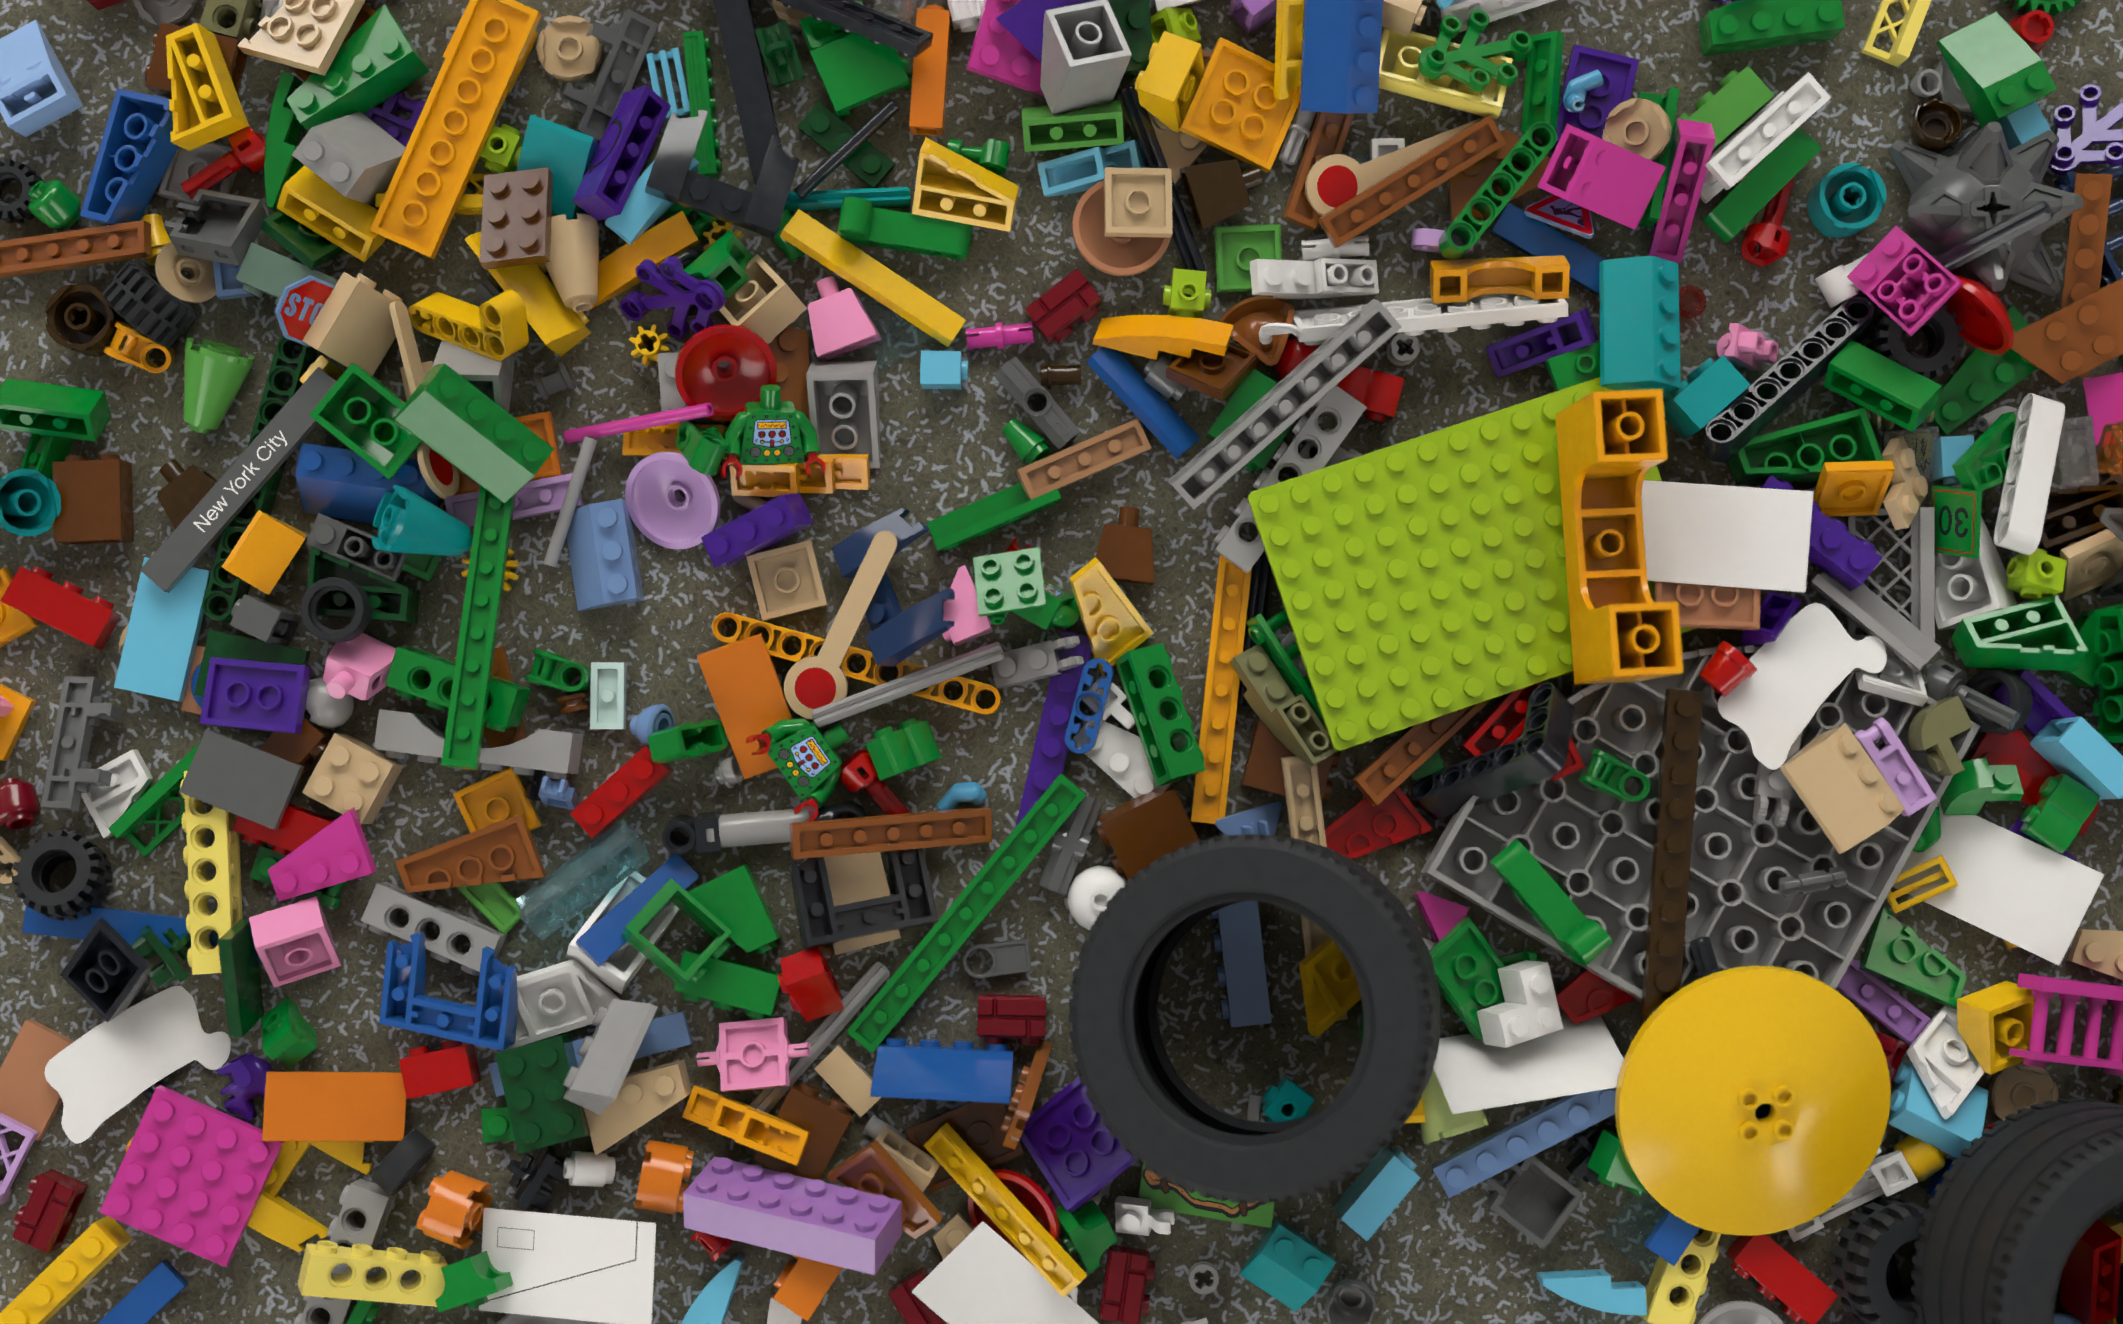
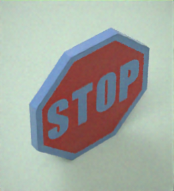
M310 275L284 288L274 312L285 338L310 347V345L302 340L335 285Z

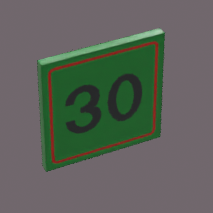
M1932 485L1931 507H1934L1935 553L1979 559L1982 490Z

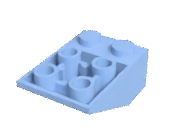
M37 20L0 39V113L9 128L27 137L83 107L79 96Z

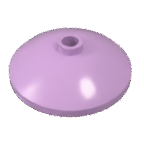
M676 452L652 454L641 460L632 469L627 479L625 500L630 517L642 534L654 543L670 549L691 548L703 542L701 537L714 531L720 516V497L717 487L710 475H705L692 469L683 454ZM679 489L684 492L686 498L680 495Z

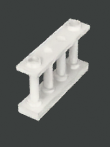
M1809 72L1786 92L1781 91L1712 153L1710 160L1705 164L1707 173L1700 194V198L1705 204L1723 188L1728 190L1831 98Z

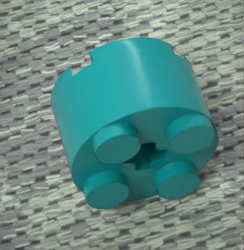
M1844 163L1833 168L1813 185L1807 196V211L1810 220L1821 234L1835 238L1850 237L1877 220L1887 198L1885 184L1877 172L1860 166L1861 164Z

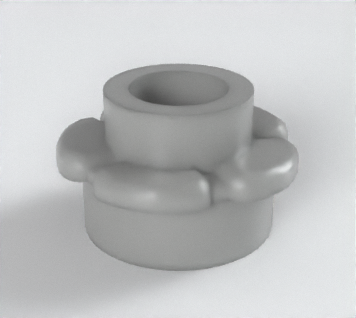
M722 756L718 759V765L715 766L714 773L721 785L725 784L728 788H734L736 783L743 781V775L736 757L732 756L725 759Z

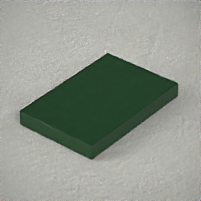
M209 630L194 695L204 697L210 657L307 666L311 651Z
M249 918L239 920L218 940L230 1038H242L264 1015L258 954L255 949Z

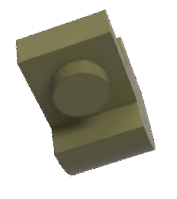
M1959 696L1943 698L1923 708L1915 715L1909 727L1908 740L1911 751L1926 750L1928 753L1926 755L1928 765L1939 776H1951L1965 770L1949 739L1974 727Z

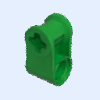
M683 421L676 433L677 449L681 451L692 469L705 475H716L728 448V441L722 437L716 427L705 429L694 426L690 421Z
M534 648L533 653L536 656L530 674L526 675L524 680L574 693H583L590 689L591 669L588 666L563 658L564 656ZM579 669L582 679L577 686L573 687L570 684L569 675L573 670Z
M1593 749L1591 753L1593 759L1586 773L1580 775V782L1626 803L1640 801L1648 795L1650 781L1644 773L1621 762L1611 754L1599 749ZM1628 777L1633 778L1638 783V792L1634 796L1627 794L1624 789V782Z

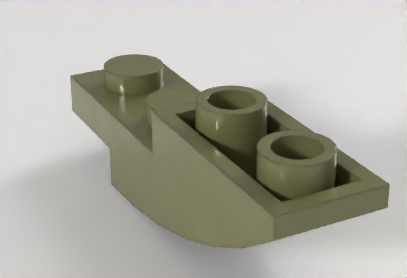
M1255 645L1232 658L1229 663L1247 688L1243 696L1262 722L1286 748L1310 767L1338 752L1332 747L1326 729L1302 694L1294 696L1261 645Z

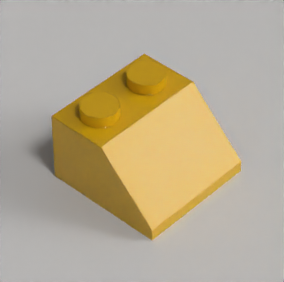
M1164 31L1160 41H1155L1150 49L1148 57L1150 62L1145 71L1141 70L1135 82V90H1137L1139 104L1172 131L1179 133L1180 130L1178 129L1204 72L1202 46L1200 43Z
M2006 980L1957 999L1958 1032L1985 1073L1991 1075L2024 1061L2022 1057L2009 1055L2010 1048L2029 1050L2035 996H2031V989L2017 987V984Z

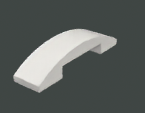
M1900 1150L1873 1159L1862 1178L1839 1202L1810 1221L1787 1229L1793 1242L1824 1228L1823 1223L1883 1194L1887 1197L1918 1181Z

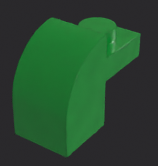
M1987 758L1962 762L1965 770L1953 775L1940 799L1943 815H1977L1985 801H2020L2024 792L2016 765H1988Z

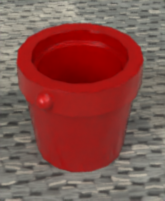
M2040 10L2030 11L2008 22L2011 28L2036 54L2042 50L2054 31L2053 19L2049 14Z
M1722 641L1711 659L1699 673V676L1717 693L1726 697L1743 681L1751 678L1757 671V668L1735 647L1726 641Z

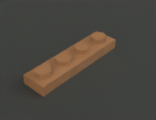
M1137 418L1022 467L1016 473L1030 501L1150 451L1151 446Z

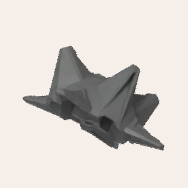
M1989 122L1959 153L1951 157H1946L1897 139L1890 146L1888 152L1911 194L1908 204V236L1934 258L2041 201H2046L2053 212L2051 220L1950 271V273L1977 281L1991 291H2003L2007 280H2011L2054 297L2063 288V285L2040 239L2045 230L2083 207V197L2081 195L2041 184L2059 142V137L2053 131L2048 130L2024 144L2009 150L2001 124Z

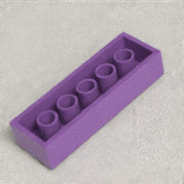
M714 1156L683 1193L684 1228L872 1275L876 1274L901 1237L902 1201L888 1198L884 1195L858 1191L851 1187H841L825 1183L821 1180L799 1177L788 1172L774 1171L762 1168L759 1165H749L725 1157Z

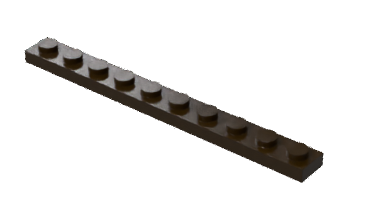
M1670 688L1665 691L1640 1028L1665 1000L1681 989L1703 692Z

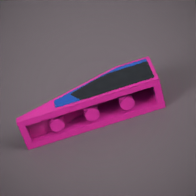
M1678 119L1670 148L1660 219L1654 224L1648 256H1655L1677 263L1682 262L1707 173L1705 164L1711 158L1716 140L1711 123Z

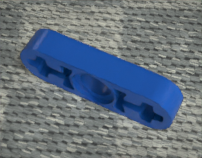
M1091 659L1085 664L1065 735L1066 745L1074 753H1088L1096 745L1114 678L1113 667L1104 659ZM1098 664H1102L1103 671L1107 672L1106 679L1100 678L1097 686L1098 689H1104L1102 696L1094 691H1084L1085 684L1092 687L1094 677L1089 675V671L1091 668L1096 669ZM1087 696H1093L1099 702V710L1092 716L1084 715L1080 709L1081 701ZM1077 716L1085 721H1095L1094 728L1087 725L1085 736L1090 738L1089 744H1082L1081 748H1077V742L1072 740L1073 733L1079 734L1082 726L1079 723L1075 724Z

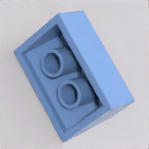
M617 499L576 508L566 537L578 611L644 601L633 524L626 501Z

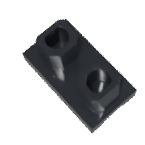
M1607 1125L1604 1128L1605 1130L1618 1134V1132L1615 1129H1612L1609 1125ZM1590 1126L1582 1135L1577 1133L1572 1136L1576 1141L1567 1150L1575 1158L1566 1169L1577 1179L1580 1180L1582 1178L1585 1182L1596 1188L1601 1183L1597 1180L1599 1175L1587 1167L1601 1132L1598 1134Z
M552 1146L543 1147L536 1159L526 1153L521 1162L511 1160L508 1164V1170L514 1174L509 1184L518 1188L514 1195V1198L518 1200L517 1208L526 1211L528 1206L545 1211L552 1199L553 1193L552 1190L541 1186L545 1177L559 1183L563 1181L564 1160L555 1154Z

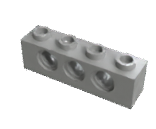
M388 882L376 884L360 920L369 924L368 929L376 934L388 936L390 933L401 938L399 943L402 945L412 942L411 935L419 932L425 933V949L431 951L430 956L445 963L453 960L462 964L461 970L475 976H480L482 949L486 946L491 947L496 951L494 957L498 958L508 935H504L495 928L416 894L407 893L406 890ZM401 908L406 910L409 915V921L406 926H402L397 921V912ZM431 921L435 922L440 929V934L436 940L432 939L427 932V927ZM461 935L467 936L470 940L471 947L467 953L461 951L458 947V939Z

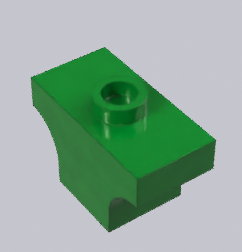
M729 229L683 271L699 281L706 279L717 283L722 288L727 299L750 279L746 273V266L753 256Z
M1600 342L1545 361L1555 392L1600 377Z
M289 997L261 1017L263 1053L271 1060L278 1058L291 1068L317 1048L315 1029L302 1017L297 1005Z
M1092 1199L1085 1205L1077 1208L1073 1213L1066 1211L1063 1205L1057 1208L1059 1224L1065 1233L1060 1239L1069 1254L1075 1253L1088 1273L1100 1267L1101 1255L1118 1240L1109 1221Z
M487 1251L441 1268L445 1280V1288L442 1295L435 1299L439 1313L466 1303L468 1309L489 1302L488 1295L497 1293L514 1284L510 1272L496 1270L490 1262Z

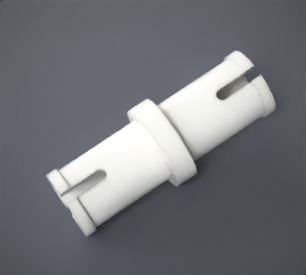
M1368 234L1355 236L1337 248L1333 247L1329 238L1301 240L1302 261L1317 260L1319 258L1340 259L1342 257L1369 256Z

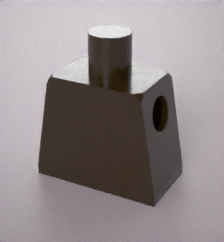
M1237 159L1192 165L1179 169L1198 229L1208 228L1249 206L1250 199L1247 191L1263 186V178L1258 166L1241 171Z
M171 460L159 470L169 484L157 493V498L175 529L218 480L204 468L192 465L184 470L177 460Z

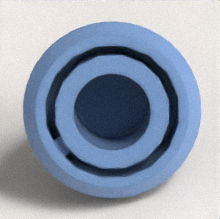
M664 704L649 706L639 715L633 716L630 722V731L633 735H637L638 740L644 746L647 745L649 747L647 737L653 732L675 726L674 716L670 708Z

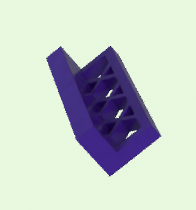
M2028 669L2010 671L2024 679L2031 689L2033 698L2032 710L2023 727L2033 737L2052 719L2077 717ZM1999 683L1989 695L1995 701L2010 707V691L2004 683Z

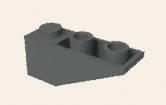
M318 513L306 541V545L394 582H397L409 554L377 550L372 544V536L374 535Z

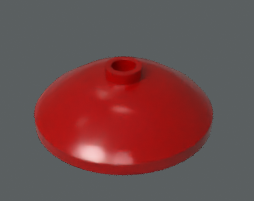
M1954 275L1963 285L1945 304L1948 305L1946 308L1948 313L1954 311L1958 316L1954 319L1956 325L1962 324L1963 330L1958 332V336L1964 337V341L1983 352L1993 355L2006 353L2014 344V329L2008 311L2000 300L1999 295L1977 281Z
M716 325L696 333L684 344L675 364V382L683 401L687 406L711 403L714 413L706 418L717 421H733L737 413L744 411L747 402H760V387L762 385H776L777 380L776 361L769 345L757 333L737 325ZM723 360L730 362L726 367L718 366L719 362Z
M1005 1169L992 1170L999 1180L1058 1242L1060 1232L1059 1219L1050 1198L1044 1190L1033 1180L1018 1172ZM968 1196V1211L973 1227L976 1228L981 1222H985L1026 1258L974 1200Z

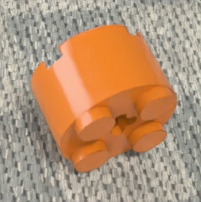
M648 1140L634 1208L675 1215V1212L682 1213L684 1206L683 1193L687 1189L688 1184L681 1183L682 1179L689 1180L694 1151L688 1150V1146Z
M454 1170L448 1171L442 1178L436 1176L429 1186L428 1196L431 1197L427 1208L418 1217L417 1229L422 1230L425 1236L463 1250L467 1249L474 1242V1240L469 1239L474 1230L480 1232L483 1227L484 1208H490L493 1196L488 1194L487 1190L492 1189V1185Z

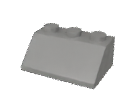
M612 999L606 1008L600 1006L592 1021V1025L596 1026V1030L592 1038L589 1036L585 1037L577 1055L582 1056V1059L577 1068L573 1066L570 1068L563 1082V1085L568 1087L563 1098L601 1115L616 1099L658 1007L653 1004Z

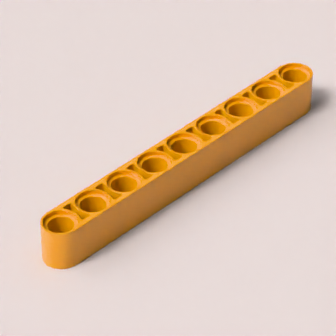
M729 612L719 614L712 623L713 635L718 640L727 644L751 637L758 629L766 628L769 632V640L766 643L769 654L792 662H798L809 656H817L818 650L825 641L824 638ZM734 619L737 624V631L733 636L725 637L721 631L722 624L726 620ZM792 637H798L802 643L800 652L795 655H789L785 650L787 640ZM853 646L849 647L840 666L846 677L878 686L887 683L881 677V670L884 666L876 664L871 651ZM855 655H863L866 660V667L860 673H853L849 668V661ZM901 661L896 665L899 671L897 678L927 667ZM960 676L930 686L925 691H916L910 694L982 715L995 713L1001 705V696L995 687ZM953 681L959 682L963 687V694L957 700H950L945 695L947 684ZM985 690L993 692L996 698L994 706L989 709H982L977 704L978 694Z

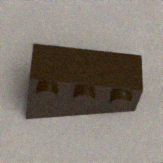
M2123 485L2080 486L2077 489L2051 487L2042 535L2037 548L2046 550L2049 555L2060 551L2070 543L2082 541L2095 535L2100 530L2106 529L2107 527L2099 520L2104 508H2123Z

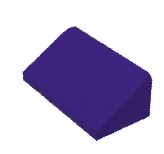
M1769 591L1760 603V629L1742 630L1741 645L1750 646L1776 641L1801 605V600Z

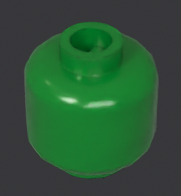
M41 180L28 192V195L31 197L28 205L29 211L47 227L54 230L59 228L66 230L80 218V198L61 181L51 180L44 183Z

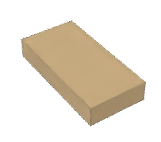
M840 1044L814 1068L860 1118L881 1098L870 1097L872 1078Z

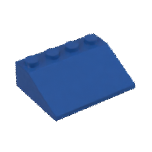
M888 1037L886 1038V1043H880L878 1046L870 1097L1010 1103L1013 1084L1014 1049H1007V1043H987V1048L974 1047L973 1041L957 1040L954 1041L953 1046H940V1040L920 1039L919 1045L906 1044V1038Z

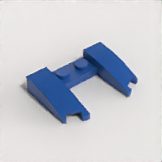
M419 932L411 935L412 942L399 945L396 940L388 942L379 1024L501 1051L515 1044L518 990L516 967L514 965L507 967L494 957L496 951L491 947L486 946L482 949L477 1003L475 1007L425 996V933Z

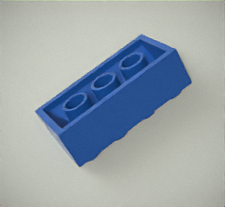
M1304 0L1300 92L1301 111L1344 114L1377 113L1383 0Z
M301 443L296 480L303 511L306 514L318 515L320 513L332 518L373 524L383 495L387 491L391 493L395 491L392 487L393 485L405 487L435 506L438 504L439 496L425 482L418 460L408 459L392 480H389L353 450Z

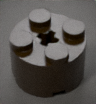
M70 284L61 287L50 297L45 310L48 323L46 328L52 339L61 346L86 356L101 357L106 353L103 350L105 346H110L117 330L115 327L116 321L129 324L108 305L101 290L87 284Z

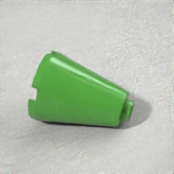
M190 337L186 339L183 420L190 424L189 429L209 434L210 430H217L250 372L255 357L249 353L248 359L239 356L241 349L212 340L203 339L201 345L193 344L194 338Z

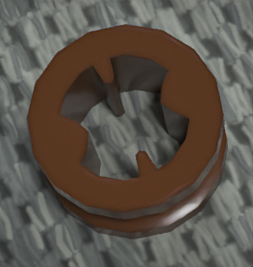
M587 693L557 698V703H560L562 706L559 714L568 715L589 710V705L584 702Z

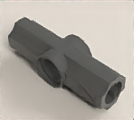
M1016 356L1007 361L994 374V377L1020 405L1026 416L1039 427L1058 451L1068 446L1081 433L1052 399L1049 391L1037 382ZM1035 396L1043 397L1047 402L1046 407L1042 411H1032L1028 406L1031 398Z
M1086 795L1060 826L1050 851L1052 853L1042 873L1040 886L1066 895L1077 865L1082 862L1092 836L1090 832L1098 817L1102 801Z

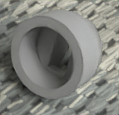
M1933 69L1923 70L1917 73L1911 80L1912 92L1917 97L1922 98L1937 94L1942 86L1941 76Z

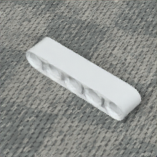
M2029 393L2024 397L2019 406L1993 541L1997 546L2025 555H2031L2040 543L2065 414V405L2061 402Z

